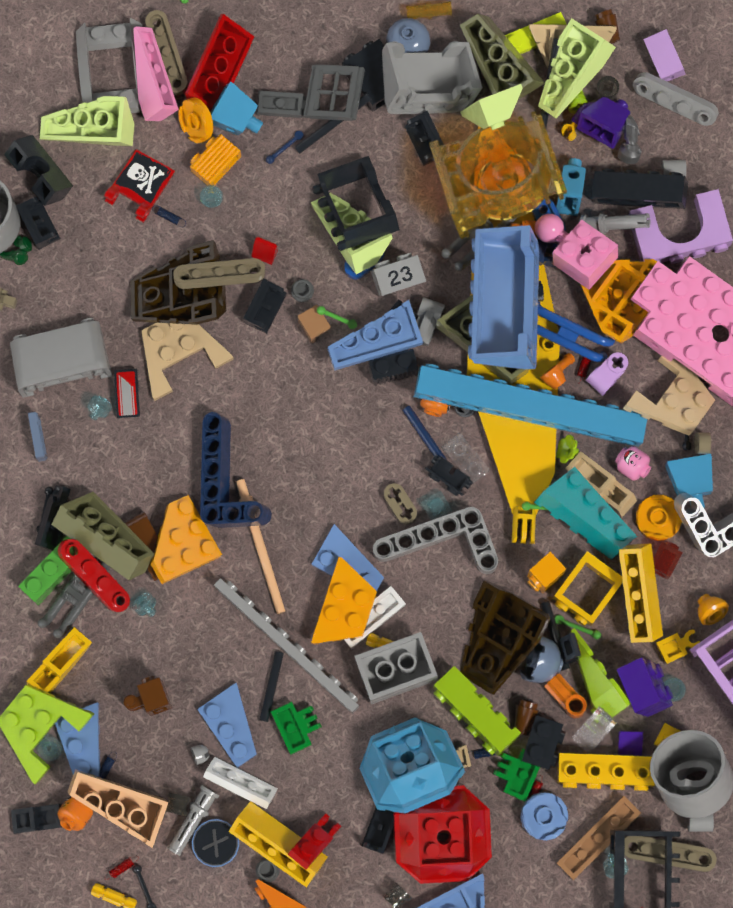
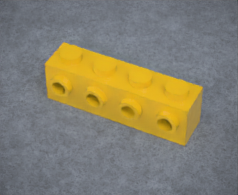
M651 543L632 544L619 549L631 643L654 642L663 636L652 545Z
M559 753L557 783H563V788H577V784H587L586 789H601V785H610V790H625V786H634V791H648L649 787L655 786L650 772L652 757Z
M251 801L239 814L229 830L232 835L306 888L328 858L324 853H321L307 870L304 869L288 855L301 837Z

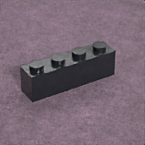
M602 169V171H595L592 199L596 204L640 207L652 205L658 208L685 209L688 181L683 174L678 172L662 175L656 171H647L646 174L634 170H625L623 173L615 172L612 169Z

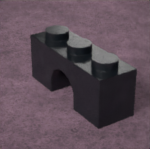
M33 135L14 140L4 154L17 172L28 170L36 175L38 180L31 189L44 206L61 201L73 187L72 183Z

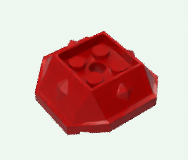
M457 784L450 795L406 814L393 813L395 861L420 884L468 881L492 858L490 809L463 784ZM442 830L449 831V838L444 842L438 841V833Z

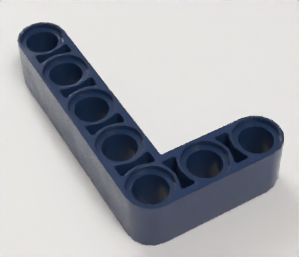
M216 412L206 414L202 422L200 502L202 521L217 528L266 525L272 516L270 508L255 501L229 502L231 424L228 418ZM219 420L218 427L214 429V424ZM219 443L218 449L214 452L215 444ZM218 465V471L213 475V470ZM217 488V495L213 497V491ZM260 509L259 517L255 518V512ZM238 510V517L234 519L233 515ZM217 511V517L212 520L213 513Z

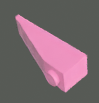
M136 26L133 30L139 104L145 121H162L179 109L153 29Z

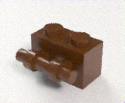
M155 676L144 678L141 680L142 684L137 685L140 696L128 695L123 701L124 706L128 710L134 712L145 708L146 713L150 716L173 708L164 682L160 677L155 678Z

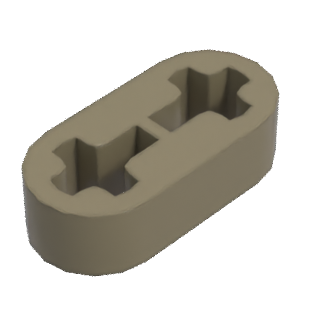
M695 432V453L710 454V433Z
M396 483L389 484L384 490L385 501L400 523L404 525L412 524L417 517V510L401 485ZM390 489L400 491L398 497L401 502L397 503L395 498L390 499L388 497ZM403 505L407 511L410 509L413 511L411 519L408 520L406 517H401L403 512L400 506Z

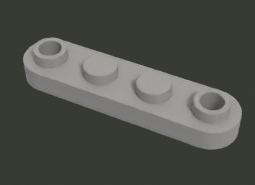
M640 73L633 82L634 91L638 95L701 125H712L718 117V108L713 103L650 73Z

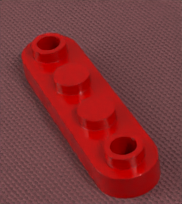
M66 539L60 543L58 547L60 559L109 610L122 612L128 608L130 604L129 594L78 540ZM71 547H74L75 553L73 555H71L69 552ZM120 596L122 602L118 605L116 599Z

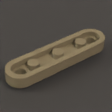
M160 10L151 11L145 19L146 27L153 29L173 94L181 95L187 90L188 81L168 18ZM155 21H160L161 25L156 27L153 25V23ZM179 81L181 85L177 88L174 87L173 83Z
M256 258L180 265L174 270L173 278L175 285L181 289L255 283L264 278L265 264Z
M644 836L625 837L624 856L633 860L665 865V840ZM631 842L637 845L635 852L630 851L628 848ZM672 842V853H680L679 859L672 858V867L700 872H708L715 867L717 858L711 849ZM702 855L708 858V862L705 865L699 861Z

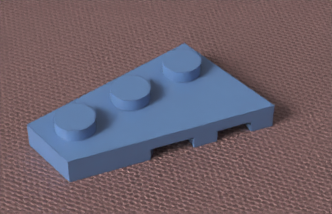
M334 524L312 562V566L333 576L338 557H341L377 591L384 577Z
M237 683L197 709L237 768L257 755Z
M97 702L81 708L95 714L81 731L76 730L62 716L55 723L73 775L76 769L100 777L99 703Z

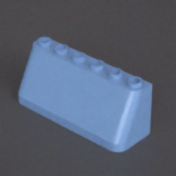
M530 225L476 229L475 238H472V250L475 252V259L471 260L474 280L470 282L473 302H470L469 308L473 319L472 323L469 324V335L472 337V345L468 346L469 359H472L475 364L525 370L536 369L539 286L538 240Z

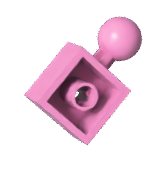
M554 214L542 215L535 224V233L541 241L545 243H559L553 251V265L588 290L618 258V244L583 220L570 233L564 231L563 221Z

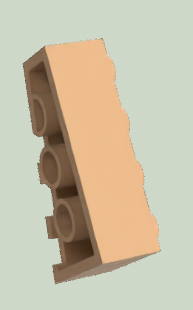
M75 769L68 794L153 848L168 801Z

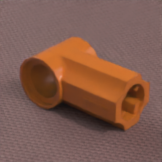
M560 673L544 686L569 717L575 719L583 716L587 707L586 700L571 687ZM572 701H578L582 705V710L573 712L570 710L569 704Z

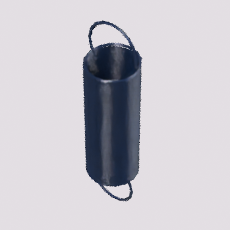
M162 207L155 213L175 225L178 224L180 219L182 220L181 217Z
M485 749L471 751L474 752L475 759L491 756Z
M106 758L100 769V778L106 779L115 762L113 759Z

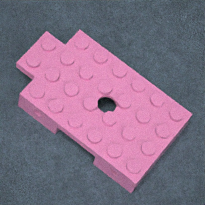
M690 256L676 273L657 261L630 299L648 312L633 336L667 360L672 361L676 359L711 384L708 389L733 407V287ZM722 325L728 330L729 337L726 341L717 342L714 340L712 333L714 326Z

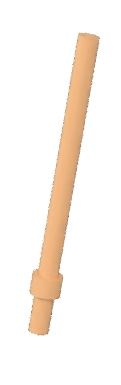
M245 479L236 481L241 498L239 502L254 501L253 497L249 495ZM249 526L276 614L286 612L260 527Z

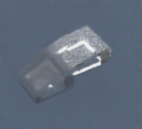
M599 706L571 739L590 754L616 725L617 721Z

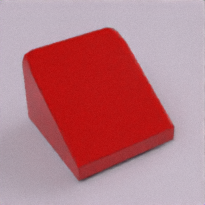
M256 237L252 257L272 265L278 252L277 244Z

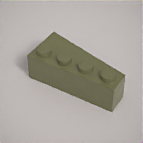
M476 14L460 25L492 94L521 84L523 89L518 98L519 100L545 84L490 17Z
M473 295L439 318L436 323L438 330L467 353L468 346L472 345V337L469 335V324L472 323L473 316L470 314L469 306L470 302H473ZM484 365L500 379L506 381L508 385H512L529 372V369Z
M94 492L61 505L51 524L69 538L78 540L90 553L128 580L144 574L155 555Z

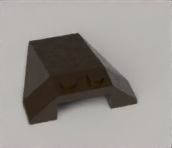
M211 240L192 245L181 256L177 258L173 256L168 259V263L158 269L153 267L130 281L131 320L135 322L198 325L219 319L226 312L225 285L181 289L175 285L173 278L174 270L180 265L221 261L215 241Z
M483 581L473 603L472 609L475 610L473 624L470 623L468 631H471L469 646L465 645L460 672L469 681L494 695L540 642L550 621V616L521 597L487 581Z

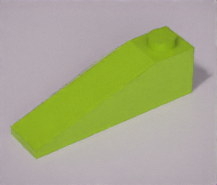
M573 628L569 634L575 633L582 657L577 661L590 704L593 707L590 711L598 722L602 720L605 724L628 708L631 703L613 678L607 679L605 667L598 659L594 660L592 658L594 655L592 650L577 630Z

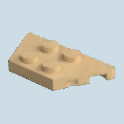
M529 24V29L548 69L553 38L559 39L567 25ZM583 25L608 42H610L617 28L616 26Z

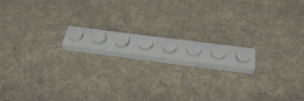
M220 578L214 584L215 588L347 710L353 714L359 708V705L356 703L359 699L349 690L345 693L340 689L341 683L333 675L327 677L322 672L324 667L314 658L310 661L304 655L306 651L297 642L294 645L287 640L289 635L280 627L275 629L270 624L272 619L263 611L258 613L252 607L255 604L247 596L244 595L241 598L236 593L238 588L229 580L224 582Z

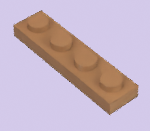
M623 796L556 864L574 880L610 845V830H625L641 812Z

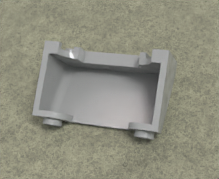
M395 41L386 43L382 49L385 105L390 114H422L427 110L429 114L459 112L469 107L482 89L469 42H450L442 53H405L404 45Z
M87 318L81 320L80 324L31 336L21 334L13 337L14 340L10 342L16 383L23 398L33 396V391L36 388L39 391H44V387L85 377L93 379V374L95 376L100 375L101 379L111 377L112 372L100 322L94 321V318Z

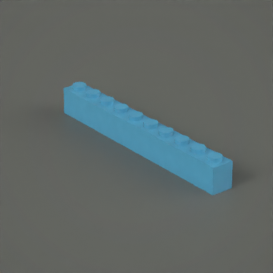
M433 364L421 366L418 372L413 396L415 398L637 447L644 440L647 419L641 417L642 414L634 411L630 413L619 410L620 407L607 404L605 407L597 405L596 401L584 399L583 401L574 400V396L562 394L560 397L552 395V392L549 390L539 389L538 391L529 390V386L516 384V386L507 385L506 381L494 379L493 381L484 380L485 377L478 374L466 376L462 375V372L459 370L448 369V371L440 370L439 366Z

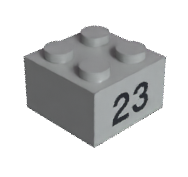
M410 252L396 257L397 262L390 264V261L386 260L375 265V269L371 270V274L379 297L426 282L418 255L412 257Z

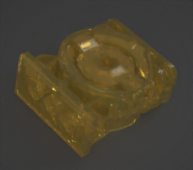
M535 111L531 112L533 120L524 123L523 117L519 116V123L504 121L505 126L492 130L491 127L486 129L479 128L470 134L464 142L457 140L443 146L439 145L438 140L429 143L450 214L461 239L469 237L468 230L485 224L488 218L495 220L515 219L530 213L544 199L547 205L551 204L549 198L551 195L558 193L559 199H564L563 194H566L567 190L541 114L536 115ZM509 151H514V155L509 154ZM528 162H530L534 167L532 171ZM479 178L483 189L479 188Z

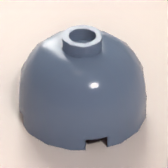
M402 18L394 22L389 28L386 43L395 41L403 44L405 53H428L430 34L426 26L419 20Z
M542 636L540 642L528 654L525 670H520L522 679L533 683H544L550 681L557 672H560L563 666V659H561L558 645L554 641Z

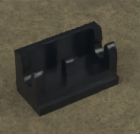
M428 110L407 121L408 124L405 125V129L423 166L446 156V148Z
M37 197L16 205L38 250L61 239L43 203Z
M263 278L243 318L244 323L267 334L287 295L284 292V288Z
M375 808L363 839L362 847L384 854L394 828L393 811H383Z

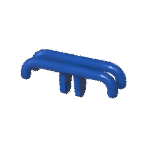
M538 301V315L560 327L558 332L554 333L538 325L537 335L589 360L604 362L607 359L606 352L597 353L575 342L580 335L599 345L609 347L615 343L614 339L609 336L599 335L565 317L542 307Z

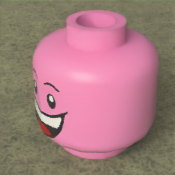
M631 446L628 449L626 447L623 448L615 460L617 470L632 481L638 480L640 477L645 478L651 470V466H649L650 457L635 446Z

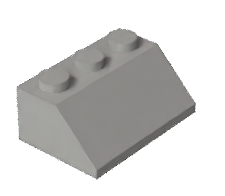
M421 632L354 656L371 705L438 680V675Z

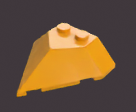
M644 259V261L636 262L615 260L590 290L580 284L602 333L619 343H623L633 336L648 312L630 299L657 261L654 259Z

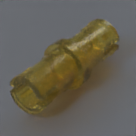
M429 1L423 5L406 6L407 18L418 19L428 17V20L436 16L452 15L451 1L432 4Z

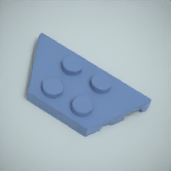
M483 873L417 908H485Z

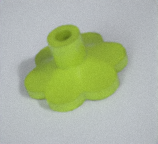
M566 435L558 443L556 457L560 459L561 463H567L569 459H573L579 453L577 440L572 435Z

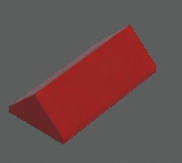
M225 14L220 15L185 92L186 100L194 97L198 98L207 106L209 111L212 110L224 87L230 81L232 83L235 82L255 37Z

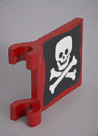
M136 149L114 184L104 194L105 202L113 206L119 194L140 205L135 212L137 215L136 219L144 223L152 207L175 173V170Z

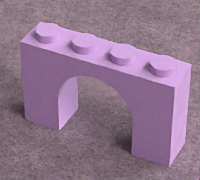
M719 189L696 194L694 203L700 220L701 230L695 239L687 243L672 242L661 234L652 205L630 210L629 215L649 213L650 218H647V220H651L649 228L632 229L640 261L654 259L660 263L670 261L671 264L682 262L684 257L693 256V258H700L705 256L708 251L714 250L715 253H721L728 250L733 239Z

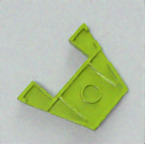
M28 684L24 686L0 716V728L31 781L37 784L51 767L33 750L58 719L62 716L76 730L81 731L95 714Z

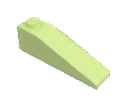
M572 18L558 39V53L556 59H552V70L549 79L545 82L538 107L555 118L565 110L601 70L616 48Z
M519 84L480 99L460 113L462 117L483 129L491 127L492 130L503 127L505 126L504 121L508 120L512 115L523 89L522 85Z
M103 96L95 101L82 103L77 107L68 110L64 109L41 117L40 140L133 146L134 121L126 97Z
M329 193L344 228L371 220L362 210H355L350 207V203ZM319 199L311 202L313 209L337 246V243L344 239L342 235L333 237L331 234V229L337 227L336 221L326 222L324 218L326 213L331 212L329 206L321 208L318 204ZM390 233L340 252L353 271L358 274L378 263L393 238Z

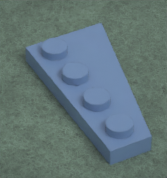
M410 301L402 303L398 308L390 310L379 319L371 321L360 330L352 332L328 346L334 371L423 345Z

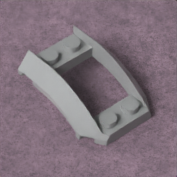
M130 18V23L86 27L84 23L76 31L78 68L83 103L95 101L103 96L126 97L131 113L141 111L138 100L133 28L136 26L143 27V24ZM132 46L137 89L93 93L89 51Z

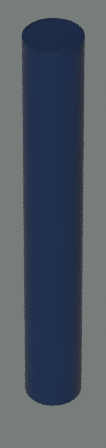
M409 405L402 411L432 455L442 456L446 459L411 406Z

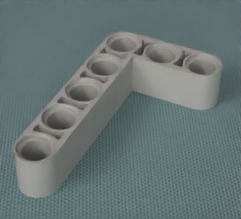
M681 493L675 498V510L695 547L700 552L709 557H715L733 546V513L712 525L706 511L697 498L688 493ZM691 500L690 508L685 510V504ZM701 520V526L695 530V524ZM731 528L730 535L725 537L726 530ZM712 540L711 546L705 549L706 543Z
M468 507L380 538L373 545L374 557L380 562H387L465 534L476 566L481 573L491 574L498 565V557L480 510L475 507ZM474 514L478 521L475 524H468L465 521V516ZM452 522L455 524L456 529L453 532H446L443 529V524ZM423 530H431L434 533V537L430 540L423 539L421 537ZM478 535L483 536L486 543L483 546H476L473 543V538ZM407 537L411 539L412 544L408 548H403L400 546L399 540ZM381 545H386L389 547L390 552L382 556L378 554L377 548ZM484 557H489L493 560L494 565L490 568H485L482 566L481 560Z

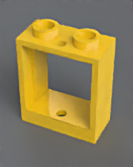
M587 551L554 595L555 606L563 612L567 610L575 615L574 620L579 624L591 626L619 589L623 578ZM584 565L613 585L592 615H589L563 596Z

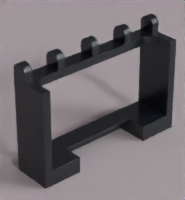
M369 156L317 174L320 184L313 186L312 191L316 195L324 194V197L318 200V204L321 208L329 206L331 212L324 215L326 222L336 221L337 227L331 229V234L333 237L342 235L344 240L337 243L340 251L400 230L396 213L389 199L386 200L381 190L376 171ZM366 178L382 216L344 228L328 191Z
M610 830V854L614 855L613 902H609V908H624L625 836H664V908L680 907V902H671L672 883H680V878L672 877V858H680V853H672V837H680V831Z

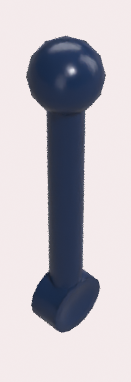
M296 131L290 141L273 155L266 157V162L272 164L278 155L295 141L303 138V132Z

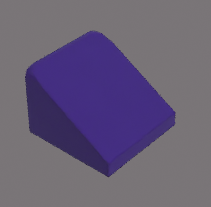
M619 731L618 755L642 756L643 732Z

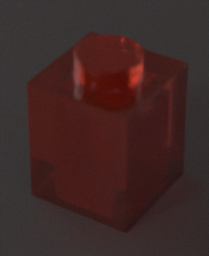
M669 541L666 543L661 542L653 557L655 574L667 580L671 577L683 553L679 551V546Z

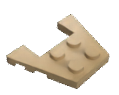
M155 323L141 330L154 401L173 392L162 370L198 351L205 349L215 369L234 359L199 324Z
M661 356L658 361L676 374L675 379L656 405L636 390L623 409L630 413L631 411L642 414L641 417L648 420L652 418L662 422L663 426L690 435L712 406L715 399L693 371L676 359L669 361Z

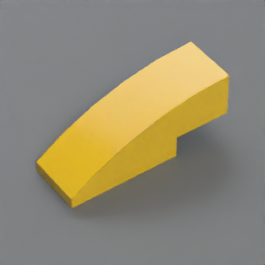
M74 627L42 661L43 664L27 680V685L29 684L51 693L76 665L92 642Z

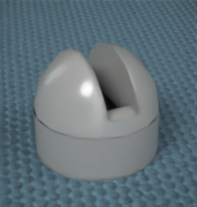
M196 745L190 748L196 765L208 760L209 753L206 746Z

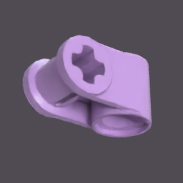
M619 352L611 354L601 366H598L589 375L586 381L602 396L605 395L606 391L625 372L628 366L627 357ZM620 360L622 362L620 367H612L613 361L617 362Z

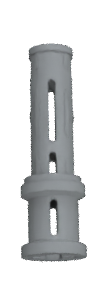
M603 213L599 214V216L587 217V215H581L580 221H585L602 234H606L609 230L649 228L651 220H647V218H650L649 213L609 217Z
M204 785L200 786V793L195 801L190 803V812L167 849L181 856L183 849L201 819L208 816V810L215 798L218 799L220 796Z

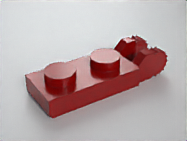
M325 814L317 824L314 823L288 853L292 859L306 870L330 844L333 836L341 828V825L338 823L333 825L329 833L321 828L328 822L330 817L328 814Z

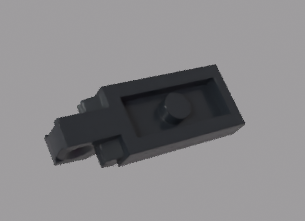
M55 486L52 495H50L34 545L53 551L61 543L63 533L51 524L60 506L69 502L67 500L71 489L64 486Z

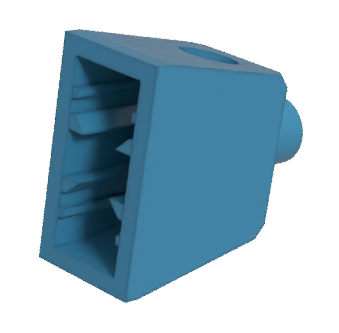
M231 81L224 87L210 111L213 126L238 136L243 133L245 128L257 134L263 122L253 116L258 105Z
M571 158L568 160V165H563L556 205L559 214L578 216L586 169L581 167L582 161L580 159Z
M711 454L667 461L665 467L676 495L688 493L697 498L703 508H705L703 496L709 495L713 491Z

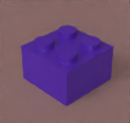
M639 658L617 669L634 713L649 717L673 706L671 701L673 694L668 685H664L662 680L664 673L659 664L645 658Z

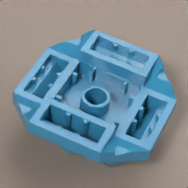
M412 718L372 735L359 768L377 810H389L405 814L450 795L459 778L465 773L447 731L417 718Z

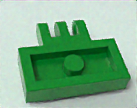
M290 702L271 711L290 755L312 746L307 734L322 728L320 723L313 726L310 725L311 722L318 719L316 714L308 718L306 714L314 711L312 706L297 712L293 703Z
M523 748L518 759L502 752L501 758L509 762L504 764L498 761L497 766L505 771L502 773L494 770L493 775L508 781L503 793L525 802L540 767L522 762L525 751Z

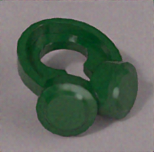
M17 235L13 243L16 247H20V249L10 252L3 251L0 253V257L4 260L14 261L17 265H23L28 260L27 253L32 251V243L29 238H22Z

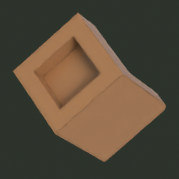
M318 305L297 316L298 322L312 344L316 342V337L330 330V325L324 315L317 313Z

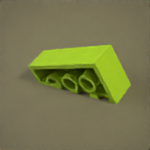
M455 666L433 685L435 689L434 696L442 704L446 701L450 705V713L458 721L460 719L464 720L468 725L466 730L474 738L479 736L484 742L482 747L491 756L495 753L498 757L520 736L521 732L516 727L511 730L508 727L510 724L507 718L501 712H494L491 702L481 693L478 695L475 692L477 691L476 687Z

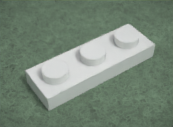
M390 586L375 598L363 637L343 640L353 649L370 633L402 609L406 603Z
M216 757L213 758L203 776L265 809L268 808L278 789Z

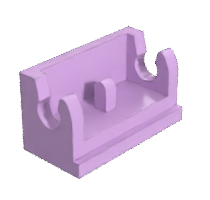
M667 29L643 39L660 79L670 81L686 75Z

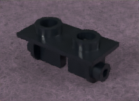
M435 455L431 460V463L434 465L432 467L430 465L425 467L429 472L428 476L438 483L440 480L448 485L446 489L455 496L459 494L461 496L465 495L467 492L463 490L464 487L469 489L473 484V481L470 480L471 477L458 468L453 475L449 473L454 465L442 456L438 457Z

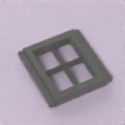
M312 65L304 117L326 120H356L365 72L364 67ZM323 74H335L333 90H321ZM339 75H351L349 91H337ZM320 94L332 95L329 110H317ZM336 95H348L345 111H333Z

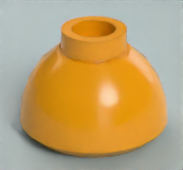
M705 594L698 599V617L703 625H713L719 622L728 612L729 605L722 598Z

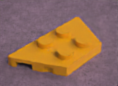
M338 557L311 644L314 645L363 637L377 591L341 557Z

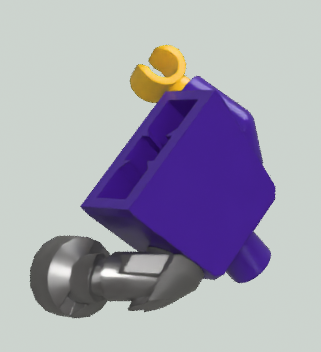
M602 97L598 101L582 104L572 117L571 124H565L561 130L563 136L567 131H572L568 139L573 141L576 138L575 129L577 127L581 132L612 149L615 148L624 132L626 142L620 145L618 158L626 164L637 163L642 152L636 143L638 142V135L640 136L638 125L634 118L630 116L631 112L628 110L627 103L622 99L614 102L606 97Z

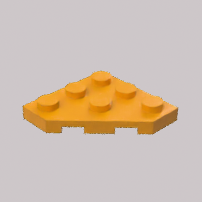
M189 495L167 505L164 521L156 543L155 555L151 561V566L161 584L169 582L222 556L220 549L202 521Z

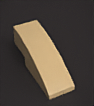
M581 451L565 468L567 471H570L573 467H576L621 518L637 501L634 493L620 484L612 474Z

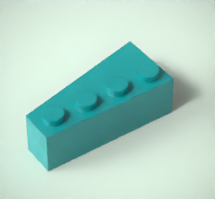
M573 467L545 489L534 502L540 508L543 506L551 512L550 515L558 520L560 518L570 526L569 529L575 534L580 533L584 536L590 545L611 560L619 554V549L628 546L637 537L576 467Z

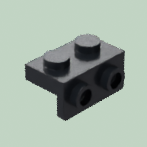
M536 715L522 762L543 768L546 771L549 770L550 766L555 767L559 755L555 753L557 744L562 745L566 731L562 730L563 724Z

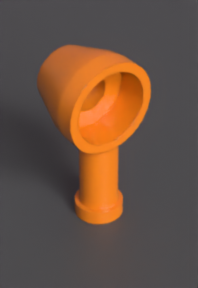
M570 353L564 355V358L546 371L540 379L554 390L566 381L563 370L575 362L574 356Z

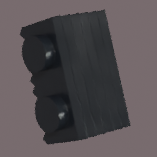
M413 349L368 361L372 381L375 386L377 384L381 385L382 382L386 384V382L390 383L391 380L395 381L397 379L399 381L400 378L404 379V377L408 378L418 374V365Z

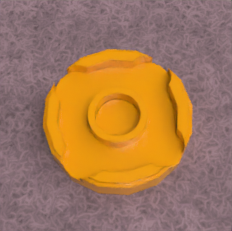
M194 97L184 100L182 102L183 105L179 107L178 111L182 130L184 133L187 132L190 136L188 138L195 143L209 140L213 133V120L209 109L198 98Z
M652 495L646 498L639 505L636 512V524L639 531L646 538L654 541H664L672 538L679 531L682 524L675 510L674 500L665 495Z

